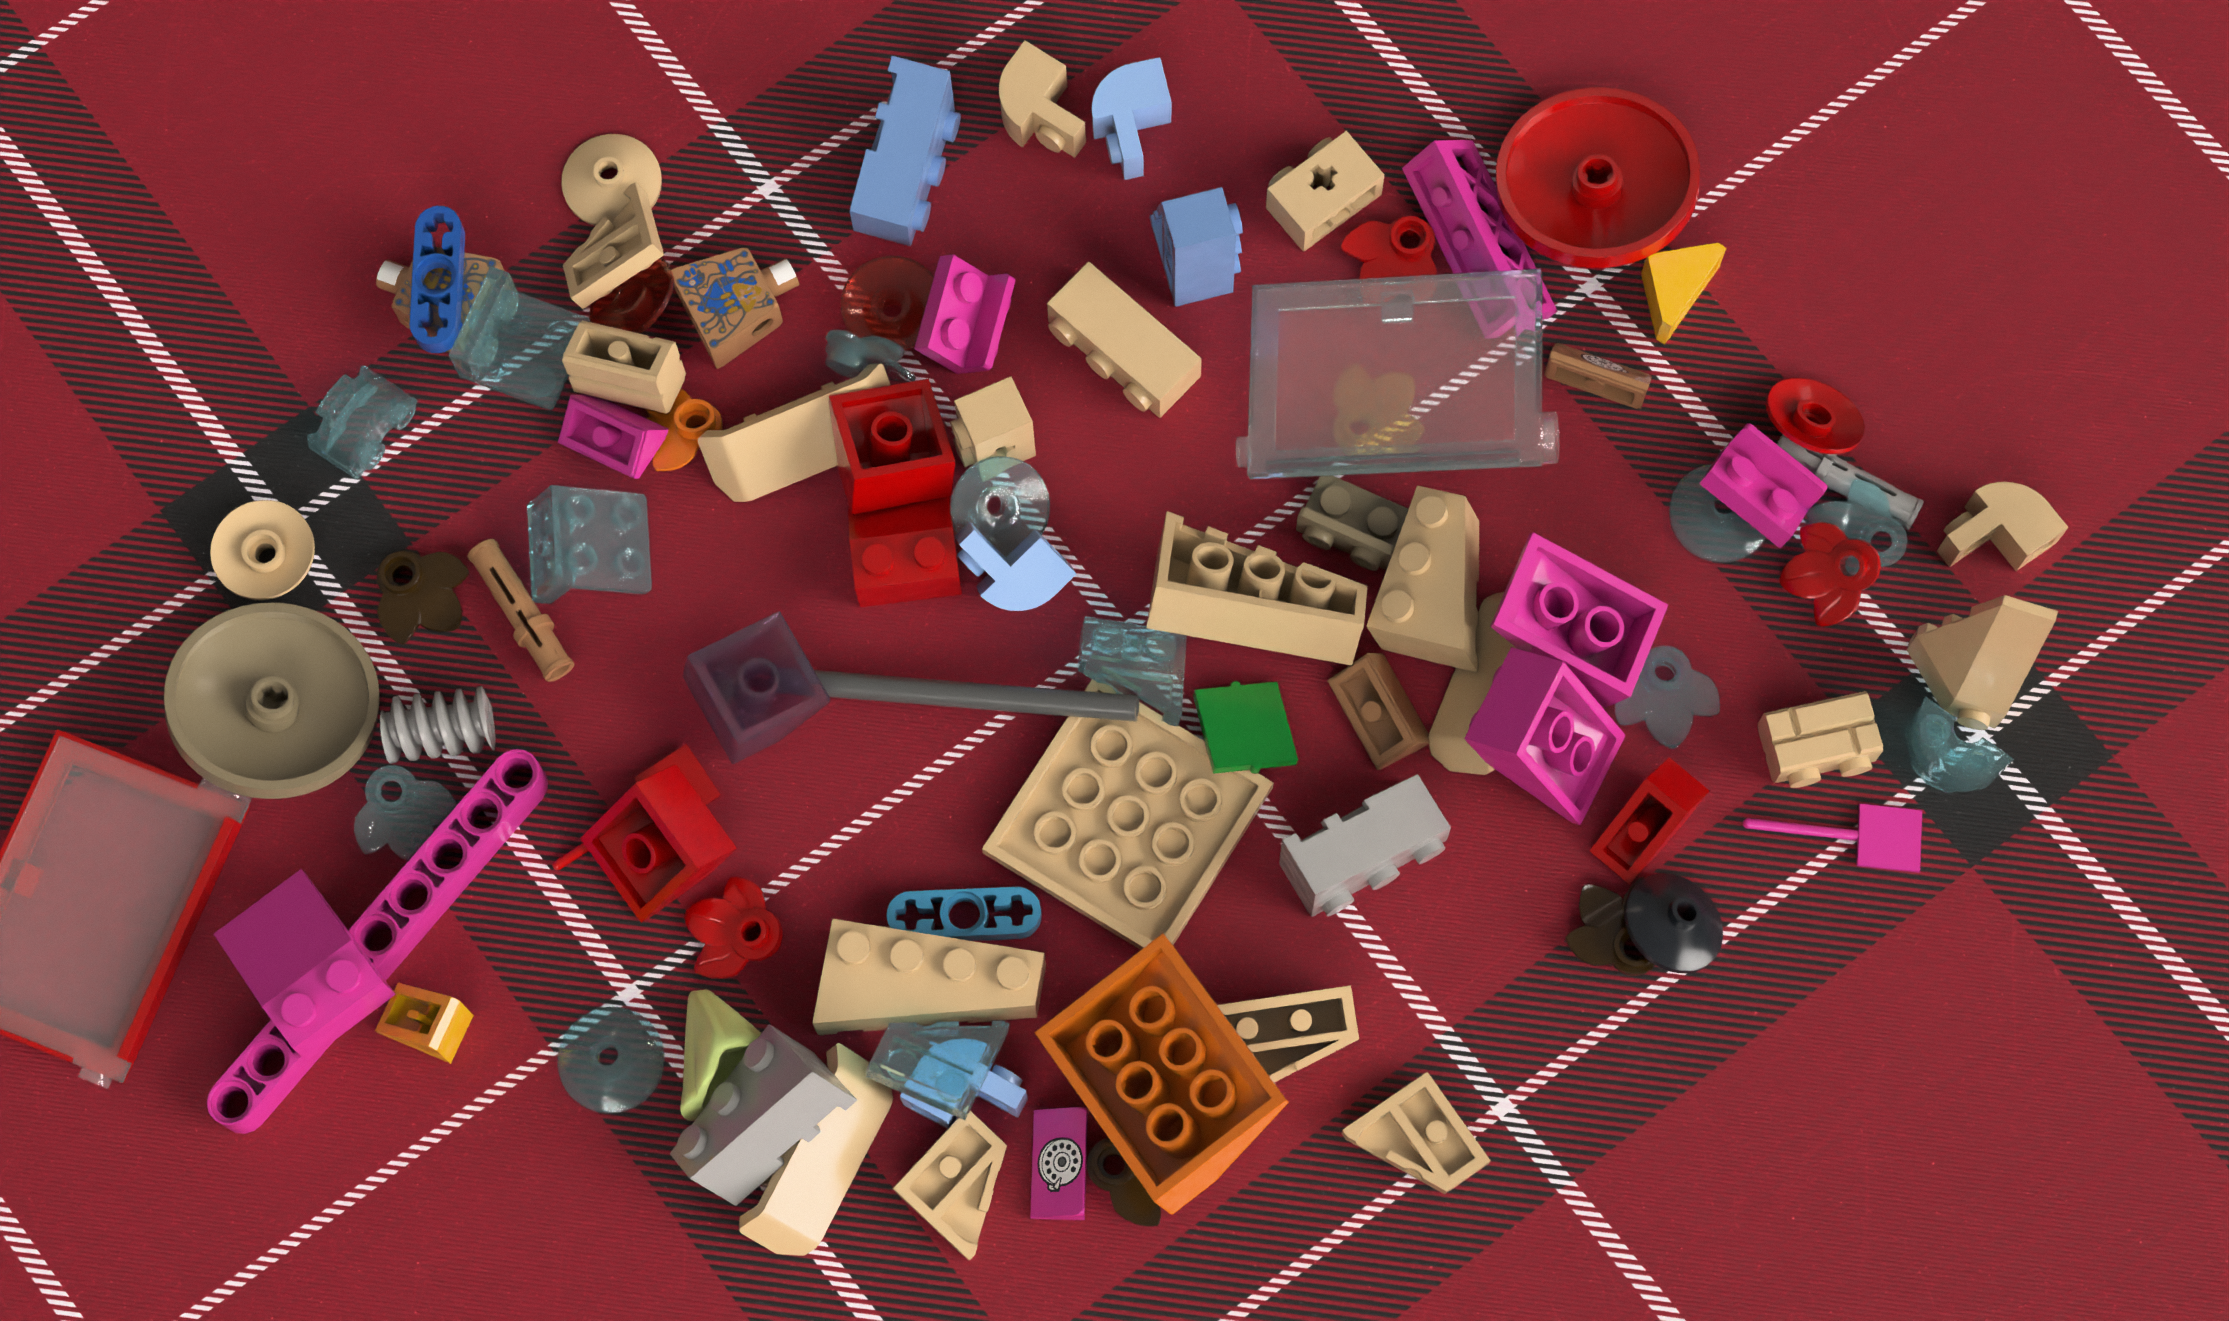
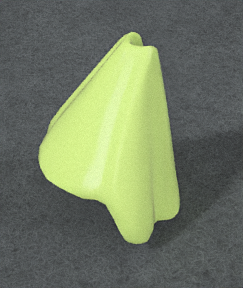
M707 989L692 991L688 996L683 1091L680 1111L682 1116L689 1121L696 1120L709 1103L714 1090L721 1083L725 1082L744 1057V1053L750 1043L761 1035V1032L743 1016Z

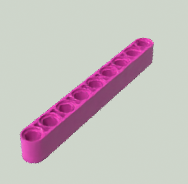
M521 749L506 751L498 757L348 930L385 981L545 796L548 788V779L541 765L531 753ZM530 769L533 771L530 782L524 787L511 788L508 786L511 775L517 770ZM488 808L498 810L497 819L490 827L484 829L474 827L475 818L482 810ZM453 848L463 850L462 859L457 866L451 869L440 868V858L447 850ZM416 889H426L428 895L424 905L419 909L406 910L404 904L408 894ZM382 929H390L392 931V940L389 945L380 951H370L369 944L373 934ZM270 1020L210 1090L207 1098L209 1114L216 1122L235 1133L246 1134L255 1131L272 1114L331 1044L307 1061L292 1049L273 1021ZM283 1052L285 1060L282 1069L275 1075L264 1076L263 1063L266 1058L272 1053ZM247 1094L248 1107L245 1112L238 1117L229 1118L227 1115L229 1101L235 1095Z

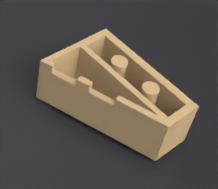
M1351 985L1217 1005L1273 1082L1359 1040Z

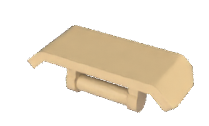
M869 364L854 378L837 385L830 382L821 386L819 391L756 416L754 413L744 417L743 423L729 429L705 431L698 438V444L715 485L733 502H748L837 466L828 402L829 396L891 385L883 364Z
M1504 592L1493 594L1484 599L1478 612V627H1476L1478 673L1460 668L1455 669L1429 733L1431 755L1448 771L1486 775L1495 770L1479 756L1464 738L1469 730L1471 718L1481 707L1492 685L1496 670L1503 664L1510 648H1516L1490 627Z
M837 1043L826 1052L827 1065L829 1070L858 1101L846 1111L840 1107L835 1108L817 1124L820 1127L821 1133L808 1143L801 1138L780 1157L783 1158L784 1165L761 1184L766 1189L758 1205L739 1218V1231L741 1234L779 1255L805 1256L820 1244L892 1105V1087L877 1067L840 1043Z

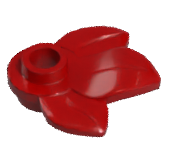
M1404 216L1391 224L1368 221L1352 230L1341 244L1340 248L1344 253L1363 262L1359 276V291L1361 297L1365 300H1384L1393 296L1402 288L1409 297L1420 301L1431 291L1435 284L1437 269L1431 258L1435 246V234L1432 227L1419 217ZM1405 237H1413L1418 241L1419 245L1413 249L1403 247L1400 241Z
M1817 522L1800 528V538L1806 552L1795 556L1785 565L1780 575L1779 583L1792 595L1805 599L1814 598L1816 625L1821 627L1835 625L1848 619L1857 611L1861 591L1873 585L1880 574V557L1870 543L1860 539H1849L1835 524ZM1850 556L1856 557L1859 561L1860 567L1855 575L1850 574L1846 569V561Z
M730 877L725 886L723 899L708 898L700 900L693 904L684 914L688 930L698 941L705 944L694 965V972L706 978L726 979L734 977L749 961H762L774 955L782 943L783 930L781 922L776 915L766 910L764 892L754 882L745 878ZM756 925H760L761 933L759 937L754 941H749L750 931Z

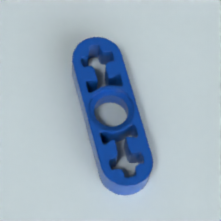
M433 206L424 210L415 223L409 326L417 344L429 353H443L450 350L457 343L461 329L465 230L458 215L452 209L445 206ZM439 223H446L449 231H451L445 232L442 236V249L445 255L437 253L436 242L430 233L437 231ZM444 268L450 271L451 281L444 289L432 291L424 286L425 276L431 270ZM430 304L439 306V317L443 325L446 326L439 328L435 337H430L427 330L423 328L430 327L433 323V310Z

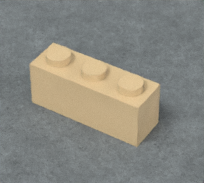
M1089 261L1047 303L1048 321L1050 323L1048 327L1052 334L1068 347L1075 344L1087 355L1085 359L1089 366L1104 379H1108L1110 376L1113 377L1124 387L1123 393L1126 398L1143 412L1149 409L1161 418L1201 377L1202 358Z

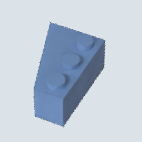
M891 56L888 72L892 74L893 87L887 104L880 102L878 104L875 118L881 120L871 150L866 149L850 207V216L853 231L911 246L916 230L923 232L927 225L931 202L926 200L931 185L938 187L941 183L946 165V158L941 157L946 141L954 142L957 136L961 114L955 112L950 71Z
M1222 187L1161 202L1157 210L1153 211V215H1150L1149 218L1174 306L1177 307L1233 293L1234 274L1241 272L1238 254L1242 253L1239 234L1243 233L1242 222L1236 203L1227 205Z

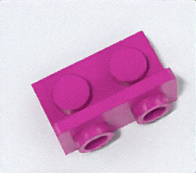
M954 254L940 256L914 349L956 374L989 371L998 353L1002 329L1011 305L1015 278L1007 273L988 276Z
M1747 423L1719 453L1699 483L1779 548L1793 536L1808 510L1827 490L1826 483L1750 423Z

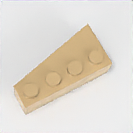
M1169 511L1166 512L1157 551L1146 628L1346 665L1353 664L1364 627L1368 586L1305 562L1299 567L1282 562L1276 556V551L1260 545L1257 546L1255 551L1226 541L1228 534L1208 526L1204 533L1183 525L1184 517Z
M832 919L812 1024L818 1035L837 1034L840 1031L863 1030L865 1032L901 1026L918 1025V1027L939 1026L940 1023L963 1021L975 1023L1037 1018L1046 970L1045 955L1043 952Z

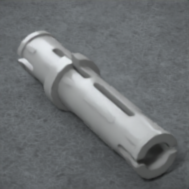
M1783 434L1777 443L1779 447L1826 483L1827 488L1892 520L1907 530L1912 526L1924 503L1923 500L1905 493L1872 474L1838 458L1837 454L1811 451L1792 442Z

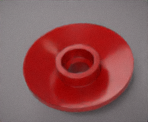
M1807 378L1784 379L1771 388L1766 398V410L1774 426L1792 442L1811 451L1824 454L1846 453L1856 448L1864 436L1865 423L1858 408L1843 393L1825 383Z

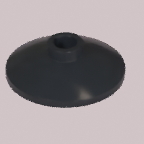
M1653 874L1639 881L1627 896L1624 906V921L1627 932L1638 951L1654 965L1673 973H1693L1706 967L1718 955L1723 941L1722 921L1713 901L1695 883L1674 874Z

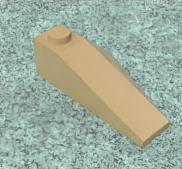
M2003 595L1973 606L1967 618L1962 619V617L1951 614L1944 617L1942 627L1937 628V626L1930 623L1919 626L1909 641L1907 652L1945 714L1957 717L1959 724L1971 729L1986 730L1988 727L1995 729L2007 715L2056 621L2058 611Z

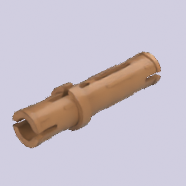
M488 539L477 544L470 550L467 557L474 564L494 599L498 602L514 627L513 637L519 647L527 648L547 682L562 678L572 670L575 664L552 630L555 625L548 614H541L522 581L500 550L498 542L495 539Z

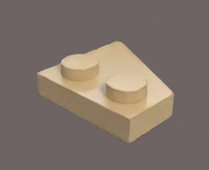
M636 182L624 191L630 202L611 223L603 217L593 228L586 242L579 246L563 264L570 297L582 309L599 298L607 296L614 288L638 272L649 268L656 260L664 256L648 195Z
M1428 1072L1354 1121L1341 1132L1347 1141L1443 1194L1455 1188L1491 1161Z
M967 1108L892 1189L960 1254L970 1261L976 1254L977 1243L986 1212H988L994 1192L993 1188L1007 1145Z

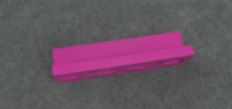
M1434 140L1402 167L1486 340L1500 339L1522 321L1549 319L1558 312L1524 242L1513 232L1501 212L1496 186L1473 140ZM1456 157L1462 158L1468 173L1460 167ZM1477 200L1486 207L1489 215L1481 210ZM1499 244L1507 249L1511 259L1502 252ZM1521 288L1528 292L1533 304L1527 303Z

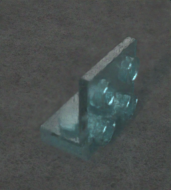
M490 266L448 356L461 378L541 408L552 410L569 377L562 362L563 354L579 322L582 320L591 321L585 316L519 293L510 273Z
M550 485L527 504L531 596L535 603L551 604L571 588L632 594H646L652 589L647 498L644 494Z

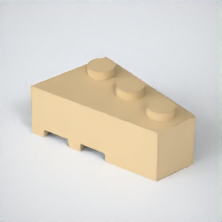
M1417 485L1366 627L1382 650L1478 673V657L1476 655V627H1478L1476 581H1479V519L1466 496Z

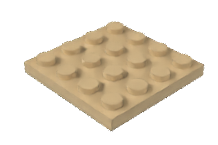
M1097 676L1093 677L1085 690L1088 692L1125 694ZM1140 702L1137 722L1068 716L988 838L982 851L986 856L1140 950L1162 933L1174 945L1273 789L1274 782L1259 773L1253 774L1250 770L1213 774L1204 740Z

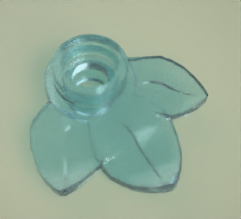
M841 329L830 330L827 333L826 340L828 343L825 351L828 356L825 364L833 371L843 376L854 378L869 364H883L889 380L900 382L915 381L916 377L914 374L897 362L903 357L905 352L899 344L879 336L859 338L851 332Z
M1855 479L1850 486L1847 502H1825L1809 509L1807 512L1810 524L1817 522L1835 524L1849 539H1860L1871 544V538L1876 532H1887L1891 537V545L1885 551H1877L1881 567L1896 563L1906 551V531L1900 522L1890 517V506L1887 496L1878 486L1872 483ZM1850 556L1846 561V569L1850 574L1855 575L1860 567L1859 561L1856 557Z
M1658 646L1651 649L1631 697L1615 703V716L1618 724L1631 725L1645 720L1646 726L1653 737L1669 749H1676L1688 736L1693 722V715L1714 716L1719 714L1720 711L1719 694L1714 682L1710 677L1692 670L1687 656L1672 646ZM1662 665L1668 666L1673 671L1674 678L1668 681L1661 680L1657 677L1655 669Z
M383 766L373 772L366 783L365 796L367 803L355 818V837L364 854L373 853L388 844L392 851L400 858L409 861L434 832L433 825H440L457 806L456 800L438 782L417 781L410 771L401 766ZM389 781L399 783L402 788L401 797L394 802H389L382 796V787Z

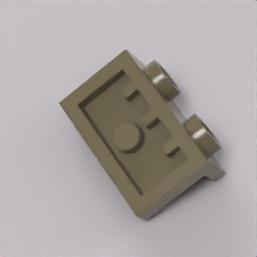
M1322 471L1306 506L1302 507L1298 514L1296 531L1303 533V539L1315 547L1329 550L1332 546L1350 554L1349 558L1355 564L1365 569L1376 571L1380 567L1387 570L1409 509Z

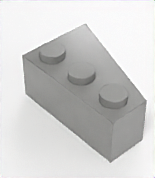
M1418 774L1365 799L1362 802V807L1342 818L1336 813L1321 822L1324 828L1302 841L1296 833L1282 839L1279 865L1311 917L1322 911L1327 916L1334 915L1354 902L1352 894L1368 885L1371 886L1372 890H1377L1389 884L1400 875L1397 868L1413 859H1416L1418 864H1423L1445 850L1446 847L1443 842L1448 839L1451 827Z
M768 1024L761 1035L747 1047L744 1057L725 1082L721 1083L714 1090L709 1103L693 1124L681 1133L670 1155L691 1180L737 1206L784 1165V1160L780 1157L801 1138L808 1143L821 1133L820 1127L817 1124L835 1108L840 1107L846 1111L858 1100L814 1052Z

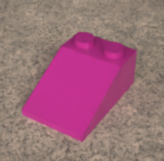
M1532 532L1527 538L1490 627L1517 649L1564 661L1597 702L1606 708L1631 697L1668 604Z
M1511 647L1503 664L1496 670L1492 685L1481 707L1471 718L1469 730L1464 739L1491 767L1571 823L1581 825L1626 735L1564 661Z
M302 869L214 933V936L264 1011L292 1049L307 1061L396 995Z

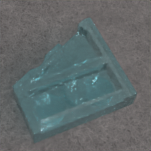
M1085 616L1081 627L1078 671L1098 683L1111 686L1116 694L1138 695L1139 699L1164 713L1163 722L1178 727L1182 716L1187 635L1146 628L1147 626Z
M1002 1020L992 1021L991 1026H959V1021L936 1022L930 1026L919 1025L916 1022L889 1023L866 1069V1077L966 1120L1009 1032L1010 1024Z

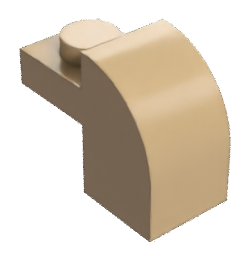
M1025 40L1005 66L1000 78L999 97L1003 125L1009 136L1022 148L1032 134L1035 133L1036 138L1046 148L1054 152L1063 150L1075 158L1086 144L1085 122L1055 104L1067 88L1066 65Z
M1996 482L1975 490L1965 506L1967 512L1954 519L1944 528L1943 531L1947 536L1937 552L1946 564L1951 567L1982 544L1991 540L2014 570L2017 571L2055 545L2068 529V526L2049 502L2035 490L2014 482Z

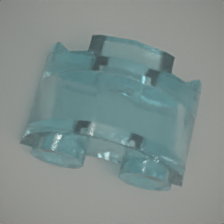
M365 365L360 367V375L355 379L345 374L328 391L315 412L323 418L321 425L316 433H311L307 436L309 449L356 480L360 478L365 470H371L379 463L385 452V445L381 443L382 439L392 428L402 430L408 425L415 414L416 403L419 401Z
M1925 696L1914 711L1905 730L1907 749L1912 759L1910 763L1912 769L1926 784L1945 793H1953L1954 791L1970 792L1979 788L1980 790L1986 788L2001 775L2014 759L1984 737L1974 743H1966L1960 740L1954 731L1956 718Z

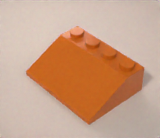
M1164 933L1035 1032L1149 1196L1157 1205L1171 1215L1213 1184L1289 1103Z

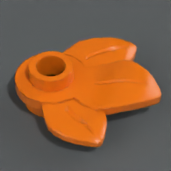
M680 389L670 412L667 414L646 409L650 416L646 419L669 429L664 442L653 457L655 471H671L689 463L700 448L698 438L707 430H722L723 423L719 411L705 400L691 399L683 389ZM696 425H702V426L697 427V428H692V427H694V426H696Z

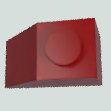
M1668 757L1643 781L1589 851L1630 885L1683 826L1710 790Z

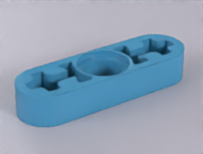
M1023 887L907 891L893 898L887 909V921L890 928L968 941L1027 938L1038 929L1042 918L1038 898L1033 892ZM995 900V912L1009 911L1012 908L1013 901H1022L1024 909L1033 910L1032 915L1024 916L1023 925L1019 926L1013 925L1009 916H994L997 927L987 928L989 914L985 901ZM959 902H971L978 907L980 917L973 927L959 929L950 922L949 913L952 907ZM942 903L940 918L943 930H934V919L918 920L914 930H907L905 922L897 920V916L906 914L908 905H916L918 913L924 915L935 914L932 904Z

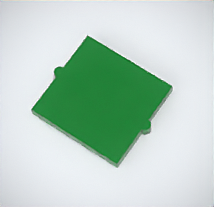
M1234 681L1231 683V686L1194 690L1193 698L1213 774L1250 770L1251 773L1257 774L1263 768L1297 764L1298 757L1277 682L1241 685L1239 682Z

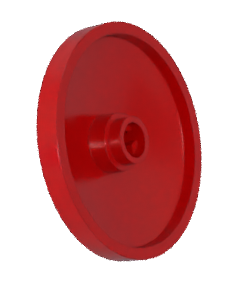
M1589 87L1575 89L1552 96L1532 107L1518 119L1507 133L1501 145L1496 164L1498 203L1506 222L1513 232L1530 248L1541 255L1577 267H1618L1637 262L1655 254L1674 240L1684 229L1692 216L1699 194V156L1695 143L1682 122L1668 109L1654 100L1617 88Z

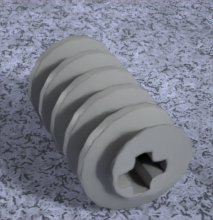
M477 686L473 702H467L460 688L455 690L452 705L446 704L441 691H435L432 707H426L420 693L413 695L411 709L405 710L399 696H393L390 712L381 711V739L386 759L390 764L399 761L402 750L410 761L418 760L423 747L431 759L438 758L441 755L443 744L450 755L458 756L462 752L464 741L473 754L480 753L483 749L485 738L493 751L495 750L496 737L492 706L482 686Z

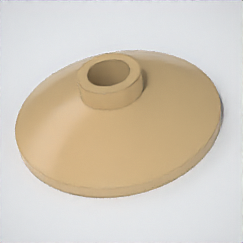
M622 134L600 135L584 142L570 155L562 173V191L569 208L578 218L593 226H596L603 217L611 223L630 202L624 191L634 182L647 193L651 209L657 202L662 186L660 166L653 152L641 141ZM614 168L618 170L617 175L612 179L600 177L601 173L607 169Z
M253 501L234 509L221 521L211 542V563L219 580L231 592L247 599L268 600L290 592L301 583L311 568L315 553V543L311 528L303 516L294 508L278 501ZM274 549L275 556L271 561L267 563L259 562V556L262 551Z

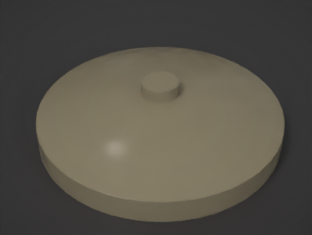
M256 603L228 610L208 620L197 628L180 646L166 676L164 686L165 720L170 737L179 754L193 770L207 781L222 789L247 797L260 799L291 798L308 794L331 784L349 771L364 754L373 738L378 720V678L373 663L364 647L352 633L334 619L310 608L293 604Z

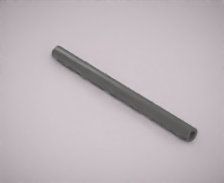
M784 667L777 668L774 682L775 692L783 694L1137 722L1139 714L1138 695Z

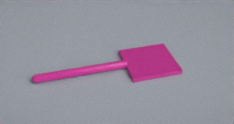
M1859 804L1858 830L1746 818L1743 821V826L1747 829L1857 841L1856 866L1914 873L1920 872L1922 810Z

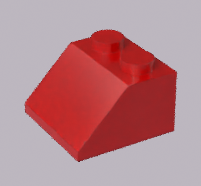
M929 378L829 396L828 402L838 470L851 514L945 498L952 495L955 458Z
M950 497L858 514H851L848 507L853 577L860 608L962 595Z
M676 764L636 782L580 838L641 923L648 920L709 876L737 849Z

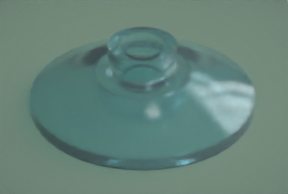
M1007 456L989 457L968 468L958 480L950 502V515L952 516L953 528L956 534L971 522L1005 557L1034 529L1042 535L1050 514L1049 493L1041 476L1027 463ZM998 496L1001 501V508L996 514L990 515L987 510V504L991 498Z
M1707 464L1689 472L1676 486L1669 505V520L1672 530L1683 547L1701 559L1718 563L1741 560L1755 552L1763 544L1766 537L1734 511L1723 514L1716 510L1714 503L1719 499L1699 484L1712 465Z
M622 1007L599 1008L580 1017L564 1035L558 1051V1072L564 1088L580 1105L599 1113H620L643 1103L658 1086L665 1065L664 1047L657 1030L639 1013ZM605 1048H615L618 1052L617 1060L608 1066L600 1064V1053Z

